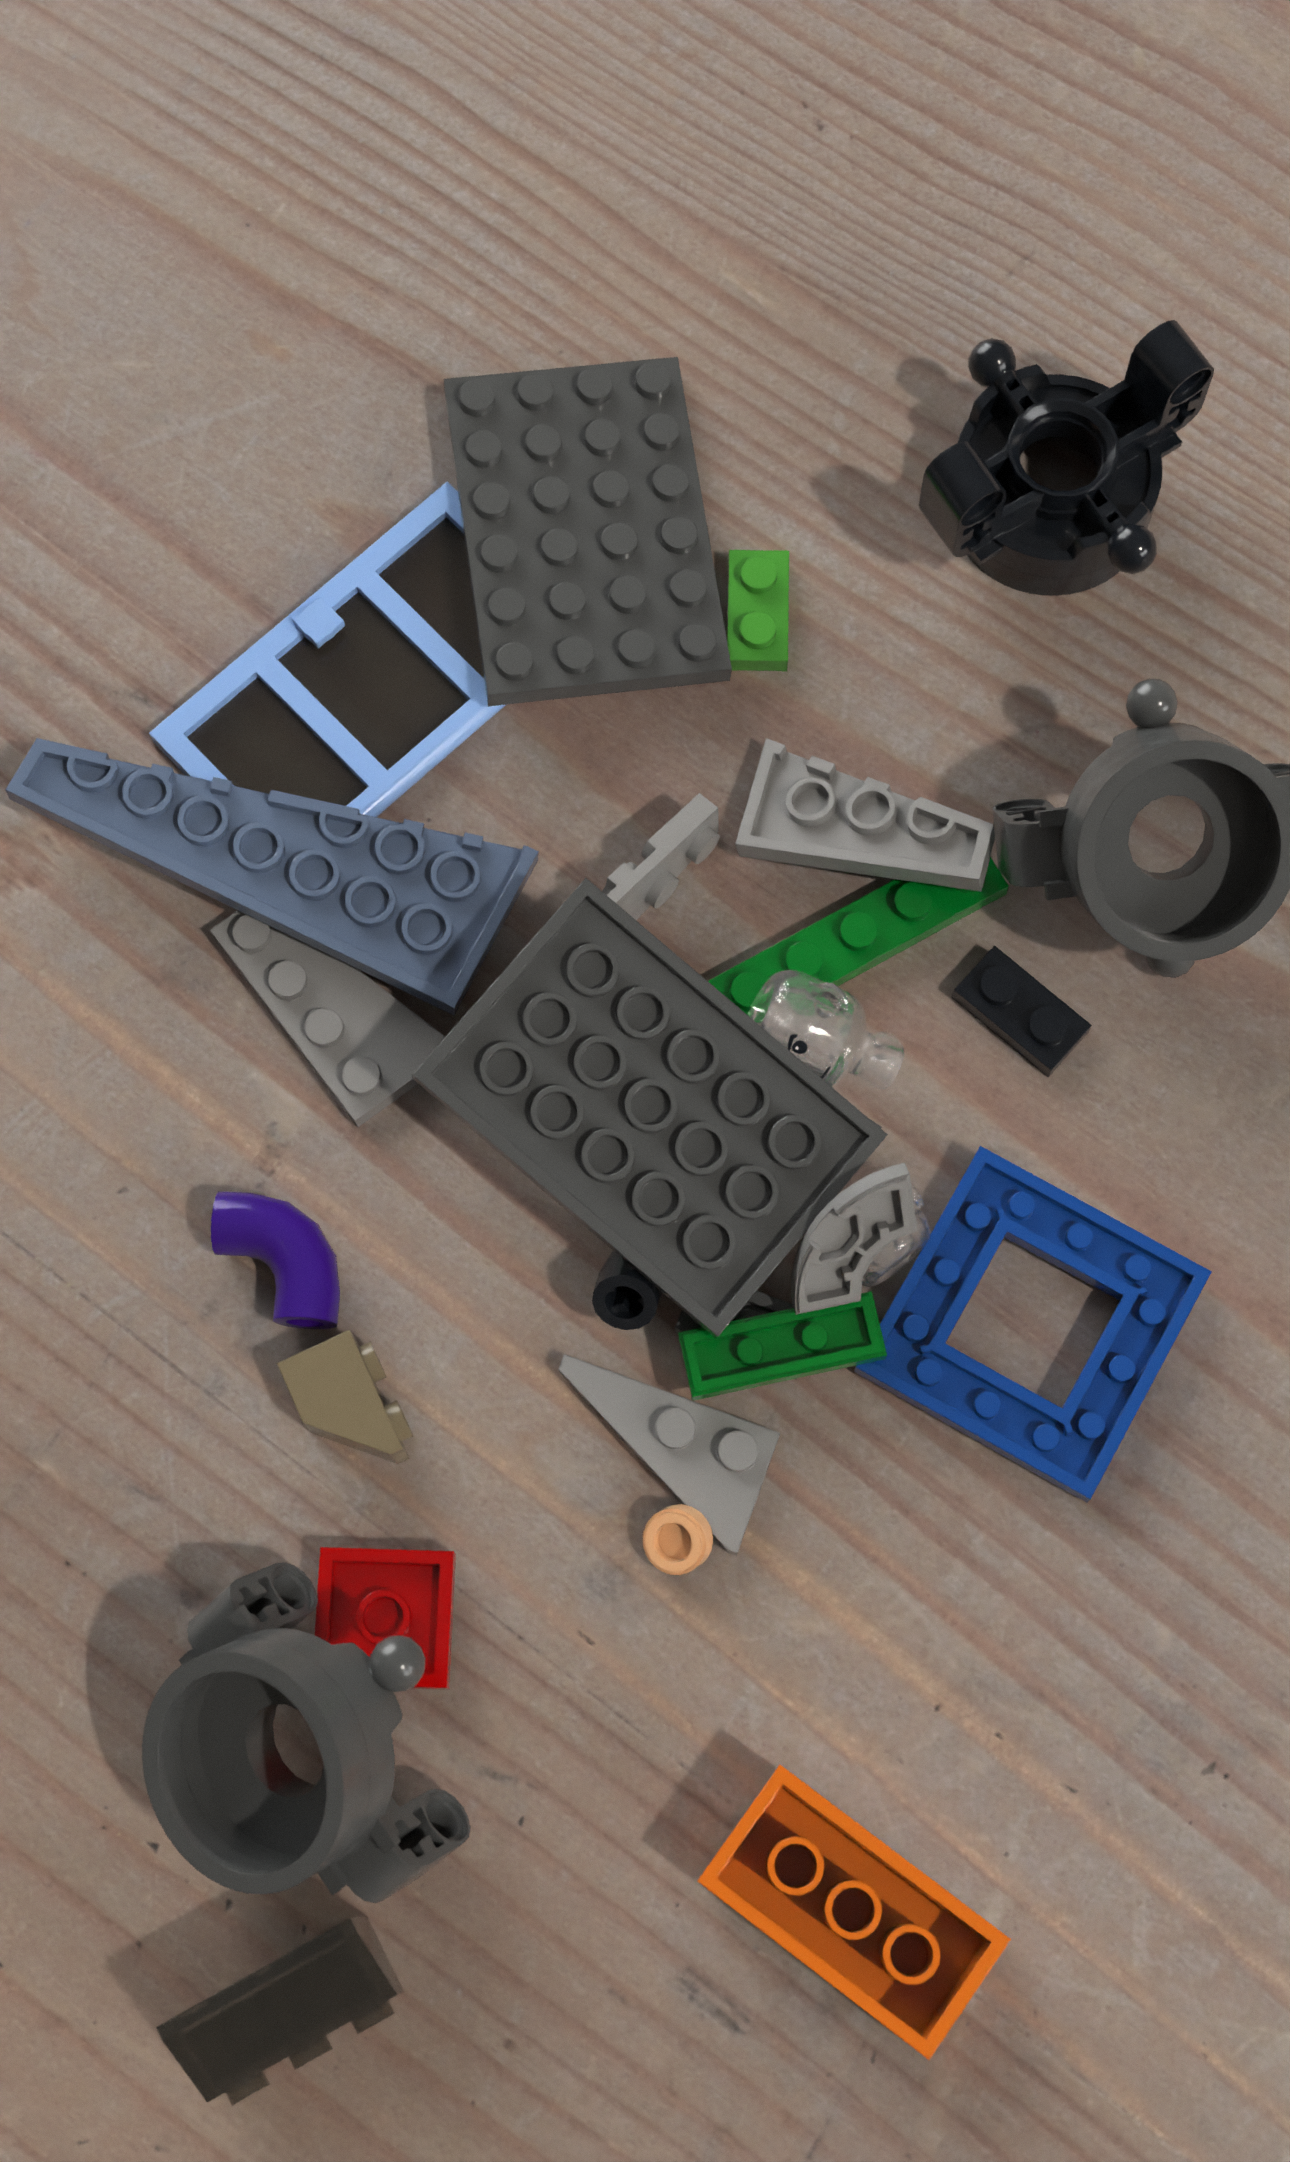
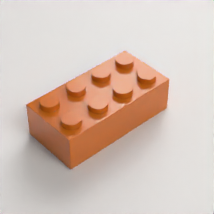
M781 1764L774 1771L697 1880V1882L928 2060L931 2059L1011 1940Z

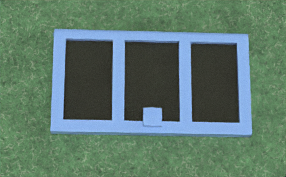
M444 483L150 731L149 734L153 743L186 776L212 781L213 777L232 781L233 786L268 794H270L271 790L357 808L360 814L378 817L505 706H488L458 491L450 483Z

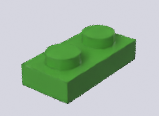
M729 550L727 644L732 670L787 671L789 551Z

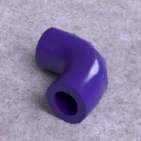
M218 1191L211 1216L213 1252L215 1255L248 1256L259 1259L269 1266L275 1277L276 1286L273 1322L287 1327L302 1329H332L337 1327L340 1302L337 1258L319 1224L287 1201L254 1193Z

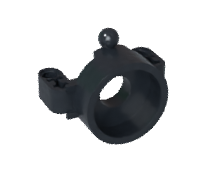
M1175 320L1158 325L1139 341L1131 354L1124 380L1111 388L1078 376L1046 375L1037 364L1015 371L1016 357L1011 346L1003 340L993 338L980 341L968 358V368L972 379L979 385L988 388L975 400L970 416L959 436L958 443L940 453L926 468L919 500L921 512L955 557L967 555L989 577L1018 591L1045 596L1069 595L1094 588L1108 581L1119 572L1135 574L1144 571L1153 563L1157 554L1156 541L1153 533L1148 530V526L1161 488L1163 474L1162 457L1181 447L1182 441L1176 432L1185 427L1202 408L1214 374L1212 365ZM1047 437H1065L1080 443L1091 453L1097 466V477L1089 485L1072 491L1052 490L1037 484L1025 473L1020 463V456L1033 442Z

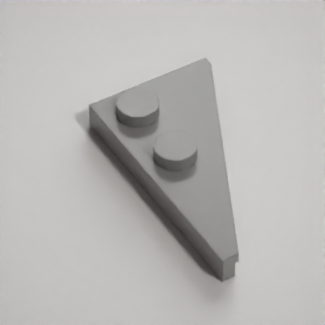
M564 1354L558 1370L570 1382L573 1389L616 1431L619 1438L655 1476L662 1480L681 1504L691 1506L705 1516L711 1526L713 1536L719 1541L722 1548L727 1553L737 1556L780 1433Z

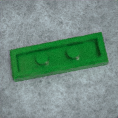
M872 1291L861 1293V1301L796 1315L794 1308L731 1321L716 1338L704 1328L678 1333L692 1401L880 1361L887 1357Z

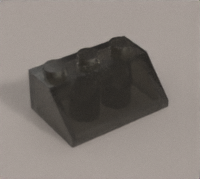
M355 1917L344 1921L159 2025L157 2030L165 2045L205 2101L208 2103L226 2093L231 2106L270 2085L264 2071L289 2058L294 2070L333 2049L327 2036L350 2022L358 2035L395 2014L389 2000L402 1994L404 1990L368 1917Z

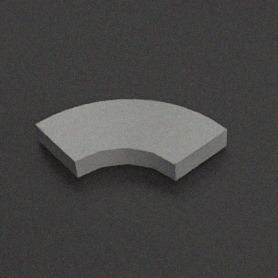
M905 1163L884 1168L858 1180L839 1193L816 1216L799 1245L793 1263L790 1289L792 1305L796 1315L861 1301L862 1278L873 1258L892 1241L917 1231L910 1174Z

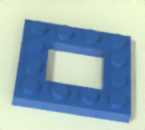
M980 1146L880 1323L887 1352L886 1359L857 1365L854 1372L1087 1503L1092 1498L1212 1271ZM1004 1238L1119 1300L1062 1408L946 1344Z

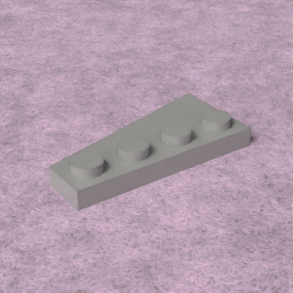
M766 738L735 845L741 857L982 892L995 841L994 825L923 797H919L916 800L892 792L889 784L868 776L865 781L837 771L835 764L815 756H811L809 760L787 752L785 745Z
M238 910L210 929L214 939L357 1127L364 1124L418 1084L412 1079V1074L445 1036L360 970Z

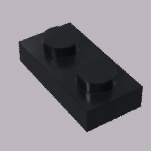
M995 945L961 981L952 994V998L1047 1077L1056 1070L1082 1041L1092 1026Z

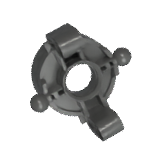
M1147 679L1133 687L1128 694L1126 703L1128 716L1138 727L1127 730L1113 738L1112 746L1100 754L1080 776L1069 795L1065 807L1055 808L1044 799H1018L996 804L992 808L998 869L1010 884L1019 887L1044 886L1045 898L1047 900L1076 897L1085 910L1116 941L1139 954L1145 955L1149 966L1155 973L1163 977L1176 978L1186 974L1195 961L1220 955L1250 939L1269 922L1287 896L1290 889V764H1262L1247 752L1216 734L1207 732L1194 725L1171 723L1170 721L1176 714L1178 704L1175 691L1168 683L1160 679ZM1168 795L1185 796L1193 800L1201 809L1205 823L1203 841L1195 855L1182 867L1166 873L1148 872L1138 867L1132 859L1128 846L1130 827L1138 812L1151 801Z
M286 1562L275 1563L236 1579L189 1621L187 1635L192 1649L179 1659L181 1666L164 1681L157 1691L145 1722L142 1742V1763L147 1792L157 1819L174 1847L195 1869L224 1887L248 1894H272L288 1890L318 1873L332 1896L348 1885L354 1894L364 1901L371 1903L381 1902L423 1876L461 1846L470 1834L469 1818L463 1806L447 1791L437 1788L428 1790L400 1807L391 1796L395 1776V1754L391 1733L403 1717L394 1692L407 1691L419 1682L425 1672V1656L421 1647L412 1638L401 1635L389 1636L381 1640L369 1657L356 1644L343 1643L331 1645L313 1634L294 1630L293 1628L316 1609L318 1602L316 1589L307 1575L295 1565ZM278 1705H289L299 1710L313 1732L324 1764L321 1778L316 1785L295 1776L282 1761L275 1745L273 1721Z

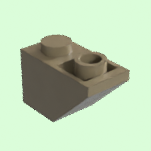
M347 1330L277 1363L300 1418L311 1433L396 1464L410 1459L402 1441L413 1437V1434L398 1401L396 1400L385 1405L376 1382L387 1376L371 1342L359 1346L351 1331Z

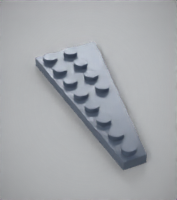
M36 738L5 789L10 800L454 1016L538 862L539 851L523 845V849L490 843L483 841V836L465 832L463 837L424 828V823L404 819L403 823L363 815L359 813L357 808L271 790L270 794L245 789L233 786L230 780L213 777L212 781L186 776L174 773L171 767L152 764L150 768L109 759L107 753Z

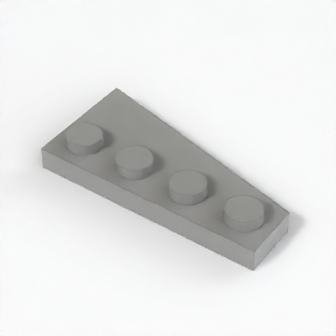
M702 794L696 795L646 842L642 850V857L645 860L638 866L633 862H624L607 877L606 885L602 892L636 921L650 905L655 909L662 906L677 888L679 883L677 876L691 861L695 864L701 863L717 845L720 838L718 834V807Z

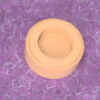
M671 1505L657 1512L648 1520L643 1531V1548L649 1561L658 1570L670 1575H683L700 1566L708 1558L713 1546V1533L709 1522L700 1511L688 1505Z

